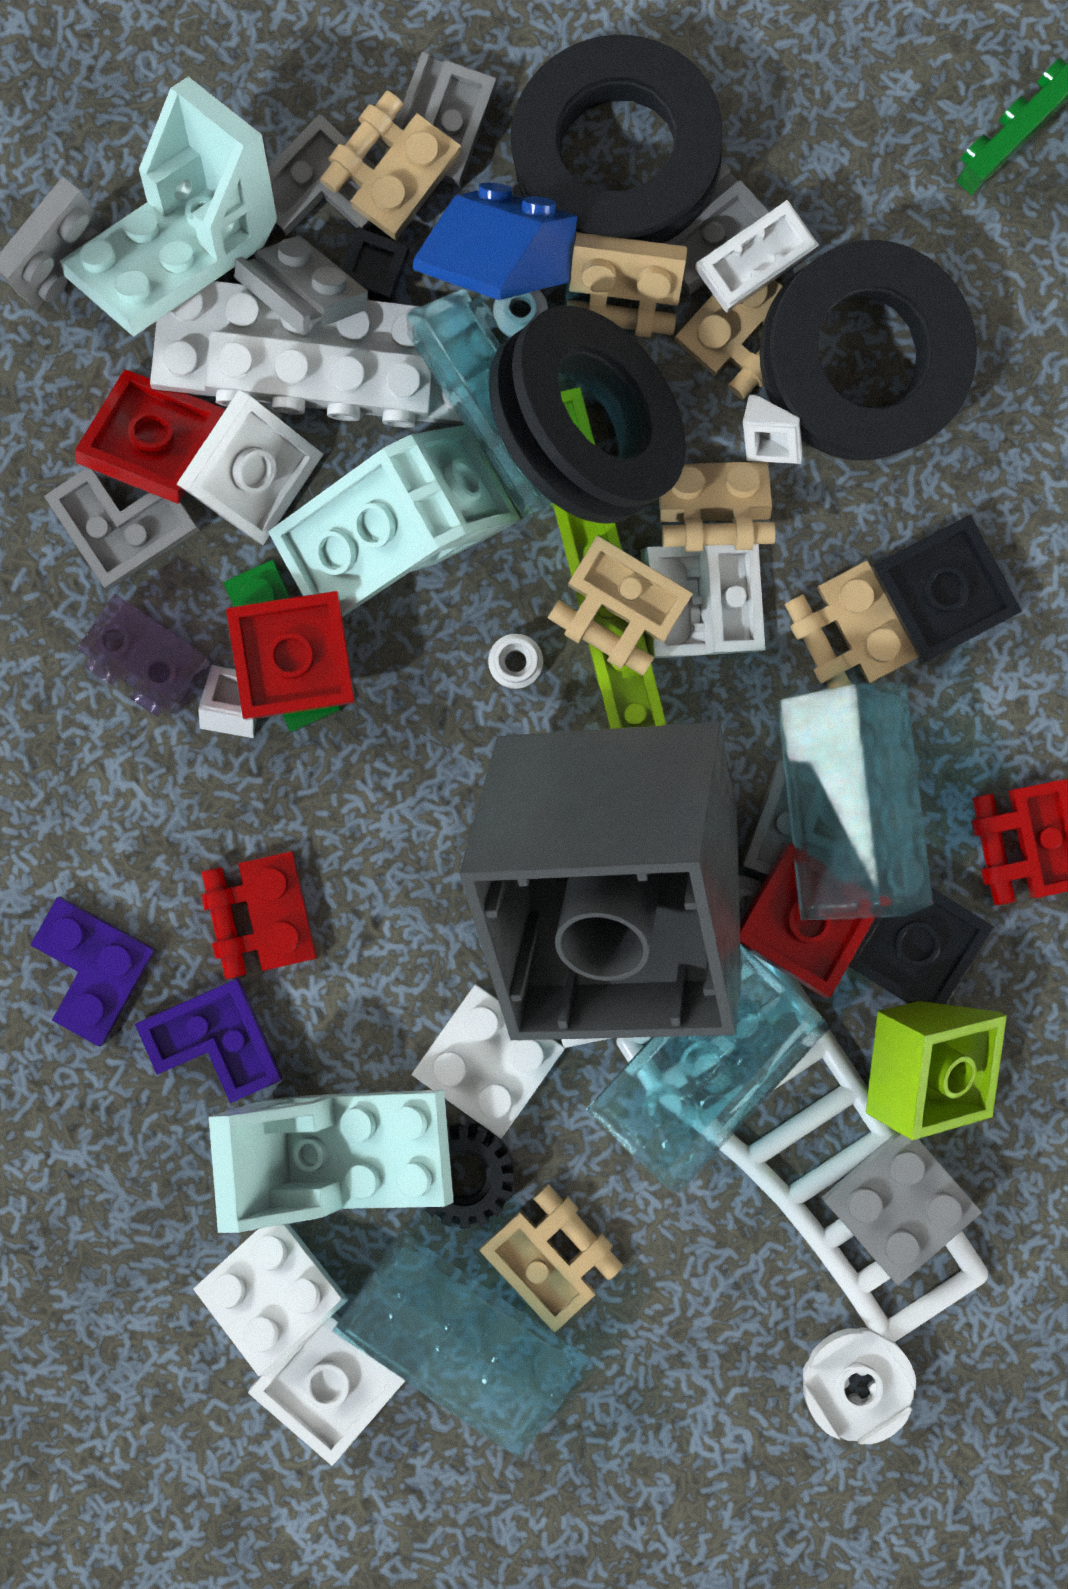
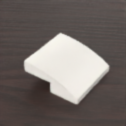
M753 544V550H735L734 545L703 546V551L685 552L684 546H653L640 550L642 563L693 593L663 643L646 634L648 654L654 658L765 651L759 544Z

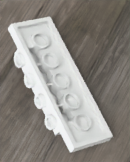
M213 281L157 320L150 386L155 390L216 397L215 402L226 407H228L238 390L258 402L272 403L271 409L273 411L284 414H304L305 407L327 410L328 417L342 421L360 420V414L382 416L383 424L402 428L414 427L415 420L480 427L482 423L492 315L367 300L366 310L324 327L314 323L309 326V333L302 335L243 284Z

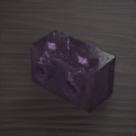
M117 594L112 596L76 648L90 658L85 665L88 670L111 685L115 683L117 678L136 689L130 698L156 716H159L163 709L177 715L214 662Z

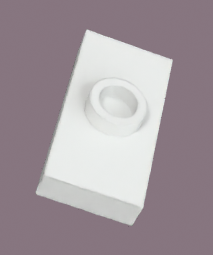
M786 200L699 260L695 265V270L724 311L728 313L816 252L819 244L792 205Z

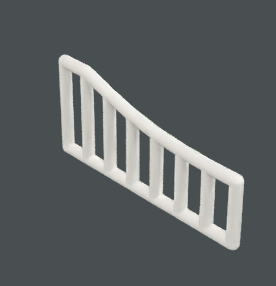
M745 950L741 966V979L762 966L780 994L737 1021L736 1035H716L661 1072L643 1046L644 1043L653 1037L617 1038V1046L651 1096L692 1126L735 1162L777 1204L826 1266L868 1329L896 1342L984 1284L988 1279V1270L963 1231H961L945 1245L961 1268V1271L889 1319L887 1318L871 1291L891 1278L876 1261L857 1273L838 1247L854 1235L840 1219L824 1228L804 1202L850 1173L897 1131L866 1114L867 1085L800 983L753 953ZM791 1012H793L810 1038L809 1041L705 1109H702L676 1089ZM822 1058L840 1084L839 1087L749 1146L722 1125ZM852 1104L871 1131L789 1186L766 1163V1161Z

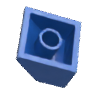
M490 182L479 184L478 191L454 196L414 257L413 270L497 300L569 283L577 215L556 209V201L538 196L520 198L512 195V187L508 185Z

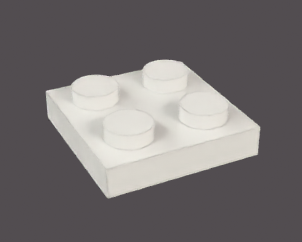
M238 390L177 482V485L247 536L264 545L270 536L268 531L278 524L323 456V453L253 397Z
M475 983L411 1075L432 1090H444L447 1101L502 1139L565 1048L555 1039L510 1040L498 999Z
M289 1224L258 1229L193 1288L258 1376H267L349 1300Z
M334 1313L267 1376H260L250 1387L248 1393L333 1466L405 1382L407 1375Z

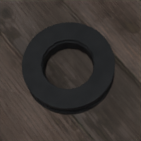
M607 35L587 39L562 50L542 65L529 80L517 102L511 124V152L518 185L523 198L538 196L556 201V209L577 215L576 232L665 243L683 232L702 213L710 201L719 179L722 162V119L714 91L702 72L687 57L672 47L653 39L634 35ZM608 101H633L654 110L668 124L674 139L673 151L665 167L647 183L625 191L599 190L580 182L566 168L561 155L562 140L570 124L587 109Z
M862 240L850 242L831 249L810 262L793 275L780 289L767 312L763 324L759 351L760 368L763 383L771 403L800 418L801 440L823 453L847 460L861 461L885 458L916 447L938 434L948 425L963 405L970 390L976 367L977 342L974 322L970 309L958 286L928 256L913 248L891 241ZM853 297L874 298L895 309L909 327L916 348L915 373L906 392L892 404L880 408L859 406L841 396L825 377L818 355L819 331L828 312L840 301Z
M556 306L540 313L523 329L506 340L498 349L492 361L489 374V398L496 426L508 452L519 469L552 503L581 519L608 524L626 520L673 488L682 473L686 454L685 432L680 411L674 395L657 365L640 344L624 329L594 311L577 306ZM559 373L573 377L590 389L605 407L616 431L619 446L618 457L605 453L591 443L573 423L561 398L558 382Z

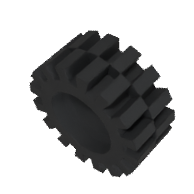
M460 1123L451 1124L447 1128L450 1159L458 1154L473 1155L483 1163L487 1176L484 1185L476 1193L459 1195L453 1192V1203L445 1207H426L425 1211L432 1218L434 1215L442 1219L441 1224L449 1227L451 1223L460 1224V1229H469L470 1224L478 1223L481 1226L488 1223L491 1216L495 1215L497 1217L503 1211L506 1201H509L512 1194L514 1163L508 1147L503 1140L501 1141L490 1130L478 1127L479 1124L469 1123V1125H460Z

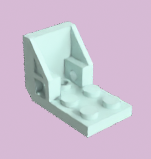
M190 77L185 78L170 88L139 167L147 203L60 260L64 276L133 337L234 268L236 258L242 256L247 259L255 251L263 248L277 221L262 134Z
M462 425L411 434L382 448L277 524L268 533L302 595L307 596L338 591L342 616L344 617L409 572L433 566L496 535L521 519L470 426Z
M444 1090L281 1097L261 1100L209 1116L218 1233H239L323 1218L340 1209L445 1207L454 1202Z

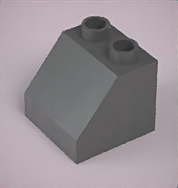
M721 723L666 724L648 727L497 736L459 874L510 1040L736 1035L741 992L737 808Z

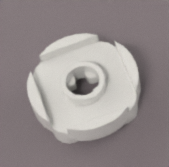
M865 1327L858 1329L847 1328L827 1336L814 1348L803 1368V1394L814 1420L827 1434L839 1440L843 1438L847 1441H857L858 1444H874L894 1435L904 1426L912 1411L910 1405L914 1398V1390L916 1391V1377L910 1361L895 1342ZM854 1373H858L860 1376L870 1374L873 1377V1380L867 1385L870 1394L866 1398L861 1399L856 1393H852L849 1396L845 1394L844 1389L850 1384L848 1378Z

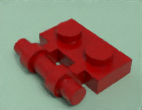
M1068 779L1008 790L1012 812L997 814L993 793L972 797L976 819L971 820L974 836H980L986 867L981 868L984 885H990L994 905L1015 902L1012 880L1021 878L1027 879L1030 898L1068 892ZM1016 829L1022 860L1008 863L1001 832Z
M294 851L238 863L243 885L227 888L223 867L201 872L206 892L201 894L204 911L210 910L217 941L211 944L215 959H221L225 980L247 975L242 953L253 950L258 951L262 971L318 958ZM246 901L253 933L238 937L231 905Z

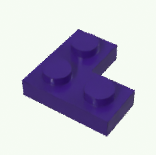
M61 896L55 899L30 944L32 947L78 971L52 1021L99 1047L103 1046L156 951L154 947Z
M240 978L135 1024L156 1075L208 1053L230 1103L283 1079Z

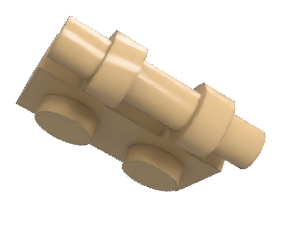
M386 91L375 106L369 104L360 115L358 120L361 125L346 145L338 144L328 159L331 165L321 176L320 181L325 187L336 194L348 178L360 186L359 190L350 200L352 208L393 239L397 240L462 154L460 144L418 113L415 114L404 130L395 125L392 120L404 104L392 92ZM379 139L389 146L390 149L373 170L363 163L362 160Z
M576 232L569 291L591 295L590 302L568 299L567 306H577L594 311L613 321L622 329L635 330V336L651 338L652 333L673 335L676 313L655 311L656 303L678 306L686 264L687 247ZM607 296L638 300L639 306L638 308L609 305L606 304Z
M774 280L728 313L724 311L717 299L712 295L679 331L674 341L713 376L728 361L734 364L740 372L732 379L728 387L737 397L742 400L745 399L756 385L763 387L764 383L760 368V349L754 354L748 351L743 344L761 324H764L767 312L783 286Z
M768 462L684 464L676 484L659 498L660 523H683L681 525H662L663 547L684 546L685 552L703 551V546L734 545L735 550H753V544H775V523L753 522V520L771 518L772 498ZM730 520H732V523H715V524H703V523H702V521H730Z
M596 536L568 583V587L586 598L578 611L558 600L548 619L566 629L564 635L576 643H579L582 639L609 655L607 661L619 669H622L623 665L643 676L654 659L652 655L636 646L643 632L663 643L693 593L601 537ZM601 606L629 623L621 637L593 620Z
M868 561L817 587L826 605L825 608L813 613L804 594L784 604L794 622L790 626L797 641L803 639L817 665V668L813 669L818 681L820 684L826 682L835 701L855 691L845 673L850 668L858 665L867 684L919 657ZM832 622H835L849 648V651L839 656H836L822 630L823 627Z
M548 1183L533 1196V1200L546 1213L536 1225L519 1209L480 1245L479 1251L555 1333L595 1296V1290L583 1276L595 1266L607 1280H610L622 1269L623 1264L610 1251L612 1244L601 1232L595 1235L576 1214L579 1209L568 1196L562 1198ZM559 1229L580 1250L570 1261L549 1241Z

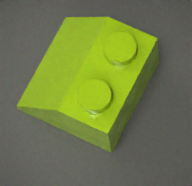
M922 1001L879 1010L877 1012L866 1114L912 1141L992 1118L1007 1015L999 1011Z

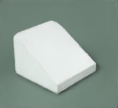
M749 395L743 418L747 461L801 464L800 418L759 396Z
M211 665L198 708L200 729L254 738L257 719H243L236 670Z

